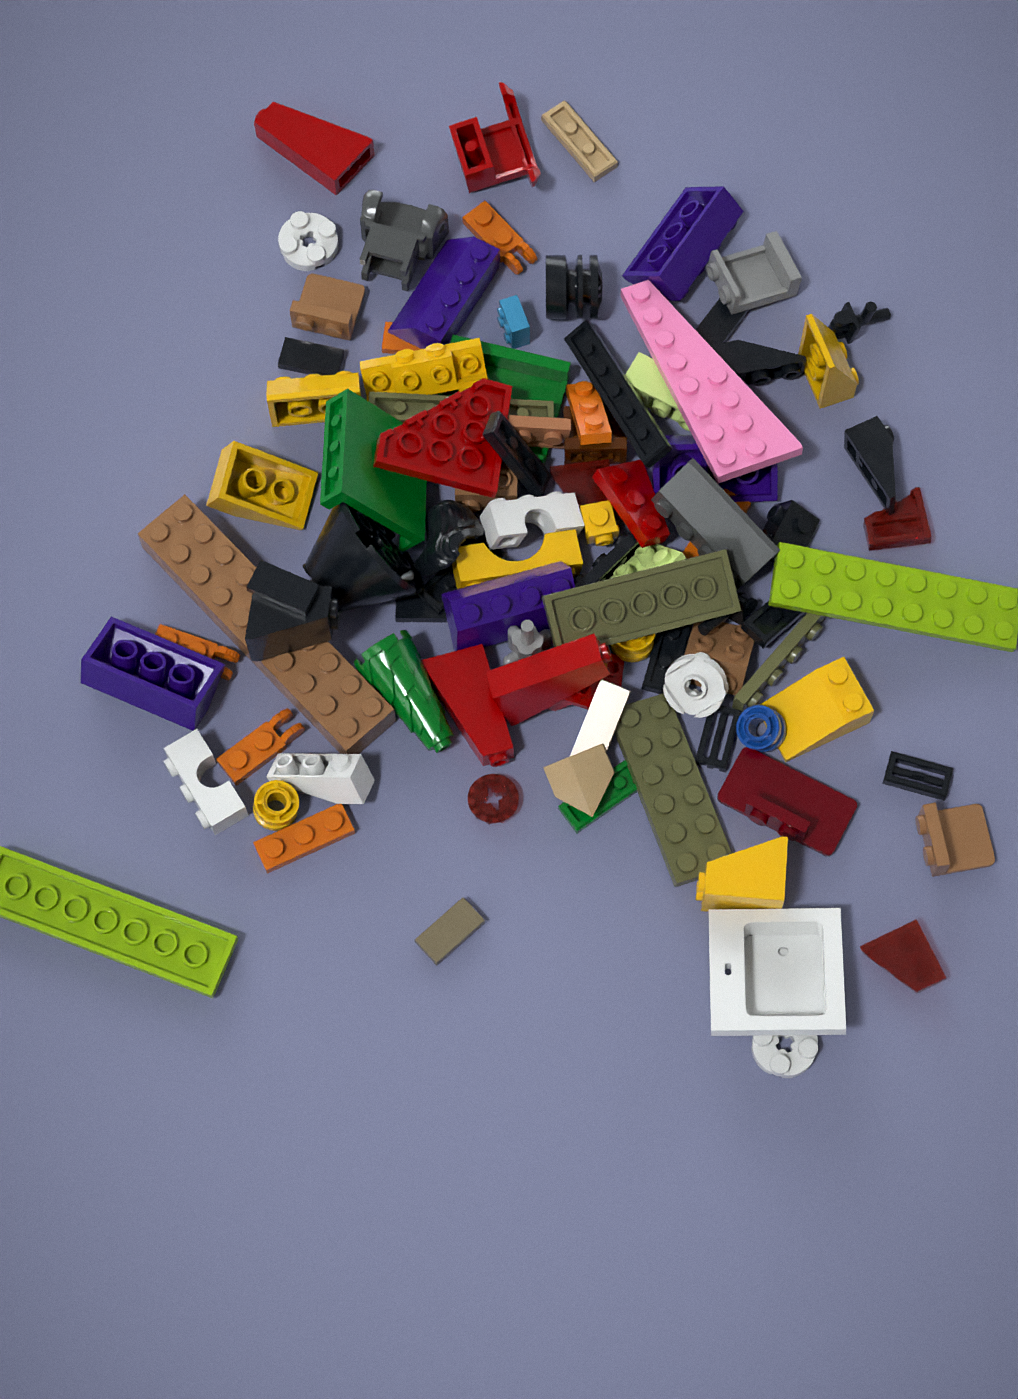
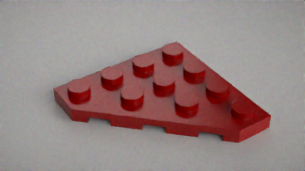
M482 378L466 390L458 391L440 401L433 408L427 411L423 410L410 417L398 427L386 430L380 434L377 440L373 467L494 498L498 490L502 459L482 434L491 413L500 411L508 420L512 386Z

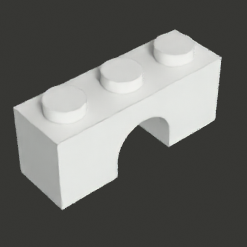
M561 491L539 497L525 495L514 500L497 498L490 501L480 515L489 550L518 547L528 533L525 523L537 525L543 531L544 536L546 533L576 529L578 536L585 526L575 493L563 494Z
M198 729L164 748L167 759L163 762L172 777L176 775L180 777L183 785L179 788L187 802L194 801L199 808L195 815L204 829L210 827L214 835H217L248 817L246 807L230 781L215 788H209L200 783L203 773L215 766L216 761Z

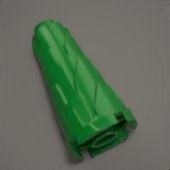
M400 630L402 639L398 640L394 633L385 637L361 654L365 660L364 663L356 658L354 666L365 680L394 708V711L411 733L414 732L427 750L431 751L434 749L436 753H439L453 744L450 738L454 734L444 715L446 712L430 684L429 675L420 660L421 656L413 642L412 636L407 630Z

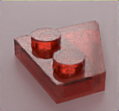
M609 459L550 466L551 477L564 494L575 493L579 509L581 505L608 500L592 476L597 469L609 467ZM613 508L615 520H617L618 514L616 510Z
M920 487L910 490V495L898 502L895 499L894 514L888 515L886 510L883 509L875 511L864 518L863 527L869 551L931 543L932 536Z
M917 919L860 946V950L864 955L916 994L947 980Z

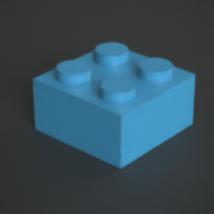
M518 295L499 300V308H497L499 317H497L500 328L503 327L505 330L503 334L506 343H510L513 349L530 344V326Z

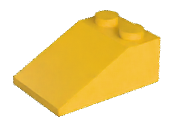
M813 314L806 315L798 354L806 357L804 374L819 408L821 409L854 398L856 387L859 385V379L856 370L848 365L845 345L843 342H838L835 333Z
M233 441L221 450L206 506L235 517L303 530L318 472Z
M841 657L814 670L760 704L777 711L785 720L786 736L783 743L778 747L785 762L869 724L874 713L871 703L845 657Z

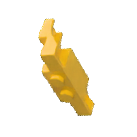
M480 338L445 345L434 343L428 345L425 349L415 351L404 349L398 351L395 355L360 361V370L367 401L369 392L426 395L458 389L462 392L480 379H488Z

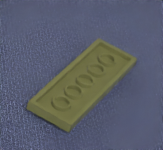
M726 549L542 596L554 647L595 633L601 644L606 642L608 646L741 611Z
M663 693L626 704L614 734L623 757L627 761V767L637 787L639 798L673 885L678 887L697 881L699 872L705 873L707 862L732 854L677 714Z

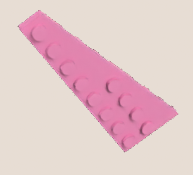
M649 280L621 289V298L717 484L802 455L803 447L797 438Z

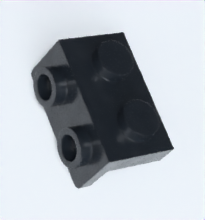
M790 500L775 504L767 514L768 521L762 531L776 546L779 542L807 547L820 520L795 501ZM775 555L770 559L773 563L775 562Z

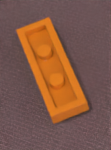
M581 381L576 384H567L566 396L580 444L611 443L612 431L604 405L592 382Z
M336 804L253 842L268 874L355 834V830L343 805Z

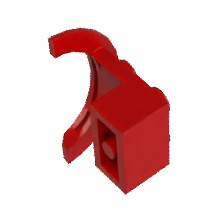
M503 82L498 84L508 120L484 128H480L477 117L449 125L452 141L469 193L527 175L530 185L535 187L541 175L522 123L514 92Z

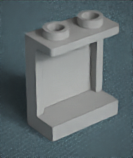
M777 231L766 234L764 244L723 257H721L718 250L711 251L709 262L706 264L707 275L711 281L715 282L719 298L723 304L727 305L731 315L796 296L802 279Z

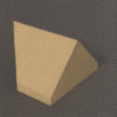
M603 743L543 767L555 797L593 817L615 773Z

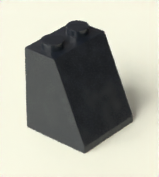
M319 586L320 590L306 616L252 594L245 635L251 661L258 662L332 640L333 629H339L341 611L338 610L339 599H334L332 587Z

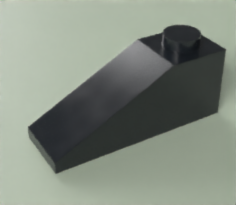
M875 416L845 430L844 449L888 515H892L895 513L896 498L893 458L894 435L890 427L883 425L879 417Z

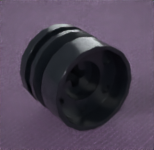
M546 255V319H566L569 305H575L578 319L583 318V305H589L590 319H598V311L602 302V272L598 263V256L590 255L589 269H583L582 255H577L575 269H569L566 255Z

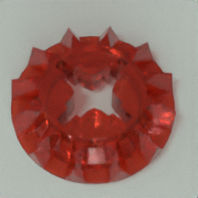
M484 775L478 778L469 789V809L477 820L480 819L489 825L492 823H503L514 815L519 805L518 790L515 784L503 775ZM489 788L496 797H503L498 800V810L491 803H484L488 800Z

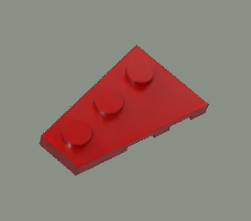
M641 459L597 469L592 478L640 546L643 548L665 542L670 532L664 517L657 512L655 504L651 500L655 496V492Z

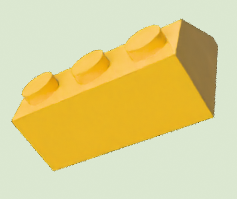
M340 371L335 375L324 376L309 374L303 378L292 379L290 377H278L275 380L267 381L266 397L272 427L325 422L326 401L346 389L361 396L359 372Z

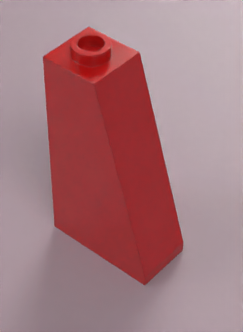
M272 102L266 109L260 110L254 120L257 138L336 196L375 156L373 140L368 136L276 102Z
M595 633L486 671L493 700L510 725L514 726L609 676L610 671L607 662L612 661V657L606 642L601 644Z
M483 644L421 660L429 675L430 684L481 764L483 766L491 765L492 767H498L508 763L509 759L514 758V748L504 714L492 698L486 674L490 667Z

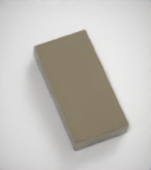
M462 897L415 939V943L437 966L484 925L485 920Z

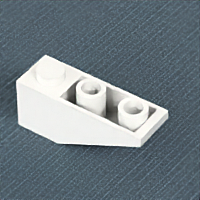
M278 753L266 776L269 781H284L297 791L335 804H364L375 781L361 754Z

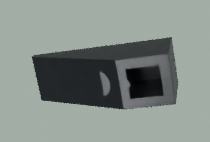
M741 340L710 345L746 385L754 384L760 386L767 384L770 380L780 378L790 380L798 377L800 374H804L806 357L803 355Z

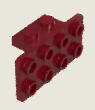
M744 747L741 750L717 796V800L721 804L747 816L752 822L760 826H767L777 831L780 836L788 837V840L796 841L824 856H831L834 853L857 808V802L854 799L748 747Z

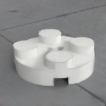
M302 211L293 213L280 229L278 236L280 252L284 256V260L288 265L297 270L313 271L316 270L315 267L322 264L326 266L335 258L338 251L339 243L335 224L317 213H304ZM313 237L316 243H310L308 247L303 246L302 239Z
M703 652L687 654L676 659L668 668L665 674V684L663 685L665 698L674 710L683 715L686 712L698 718L714 713L723 703L729 690V684L723 669L708 654ZM690 679L699 681L702 684V692L689 688Z
M817 1035L752 1036L751 1051L755 1062L764 1072L770 1075L782 1076V1078H793L801 1075L811 1066L818 1052ZM781 1036L785 1039L790 1038L793 1041L790 1045L792 1051L787 1053L785 1049L778 1050L776 1048V1045L779 1043L778 1038Z

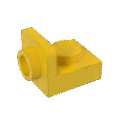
M606 500L580 506L587 544L595 543L596 546L612 544L614 539H617L619 536V527L616 525L611 503Z

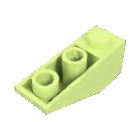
M638 352L625 375L640 399L658 417H668L678 422L683 429L690 431L653 358Z

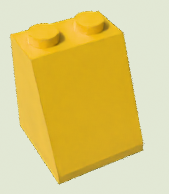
M779 837L707 862L705 873L699 872L696 885L695 900L701 901V911L709 912V909H782L785 899L788 837Z

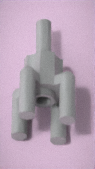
M524 620L521 623V629L515 625L508 628V648L512 652L504 657L503 665L551 649V632L544 629L538 633L531 620Z

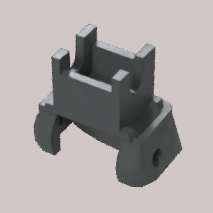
M368 190L363 196L360 218L362 240L365 242L359 259L360 265H363L361 271L362 280L368 281L372 272L402 280V290L408 291L418 260L432 259L449 234L448 215L444 209L431 204L425 210L408 204L381 202L383 192Z

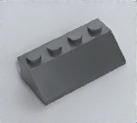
M694 458L651 499L655 504L657 512L661 516L670 519L676 526L678 534L683 539L690 541L698 549L699 556L724 549L727 550L736 590L780 551Z

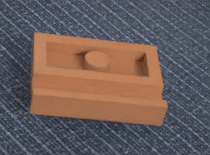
M509 415L508 417L509 423L529 447L564 449L565 438H568L571 431V419L517 415Z

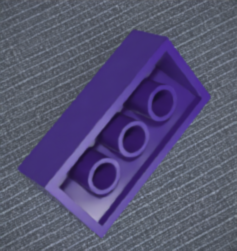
M724 186L685 187L622 274V277L633 285L649 280L668 301H680L688 294L689 287L697 276L704 271L711 251L720 249L722 241L735 228L737 220L744 211Z
M474 236L447 240L388 329V333L420 349H425L428 345L434 343L450 344L452 335H457L499 270L500 249Z
M692 435L665 436L673 449L651 467L652 486L655 495L692 458L716 482ZM778 463L718 483V485L722 489L726 488L736 494L730 495L734 502L778 501Z
M559 561L441 594L454 651L479 644L487 647L508 641V628L515 625L521 629V623L524 620H531L538 632L550 629L542 596L575 588L571 567Z
M111 616L81 659L80 683L194 731L210 707L225 664Z

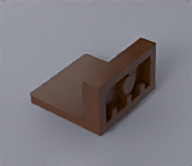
M570 406L563 408V418L571 419V431L568 438H565L564 465L626 463L627 437H625V434L607 406H604L612 431V442L589 445L580 444Z

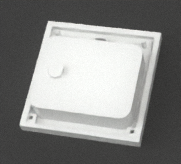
M841 908L709 909L711 1036L846 1035ZM726 969L731 970L730 975L725 974Z

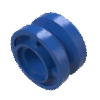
M754 705L748 707L740 714L736 724V732L739 740L746 747L758 752H771L783 743L786 736V723L777 711L763 705ZM765 721L767 730L762 736L758 737L756 727L760 722Z

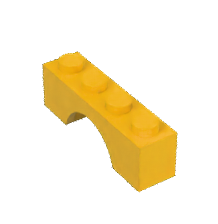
M576 529L546 533L538 552L522 561L501 559L494 555L485 543L460 546L458 549L460 554L455 562L452 563L457 589L559 561L571 567L574 579L580 575L583 566Z

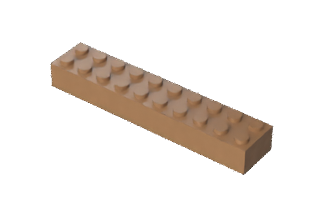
M184 494L137 533L142 548L250 659L245 635L252 593L248 592L246 587L256 567ZM328 641L258 662L252 661L340 754L361 753L396 722L394 708Z

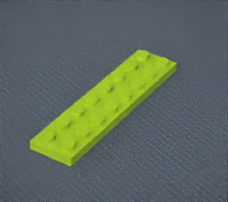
M779 542L777 545L780 551L775 555L769 606L1007 652L1016 650L1018 636V588Z
M0 846L1 918L213 999L238 942V936Z

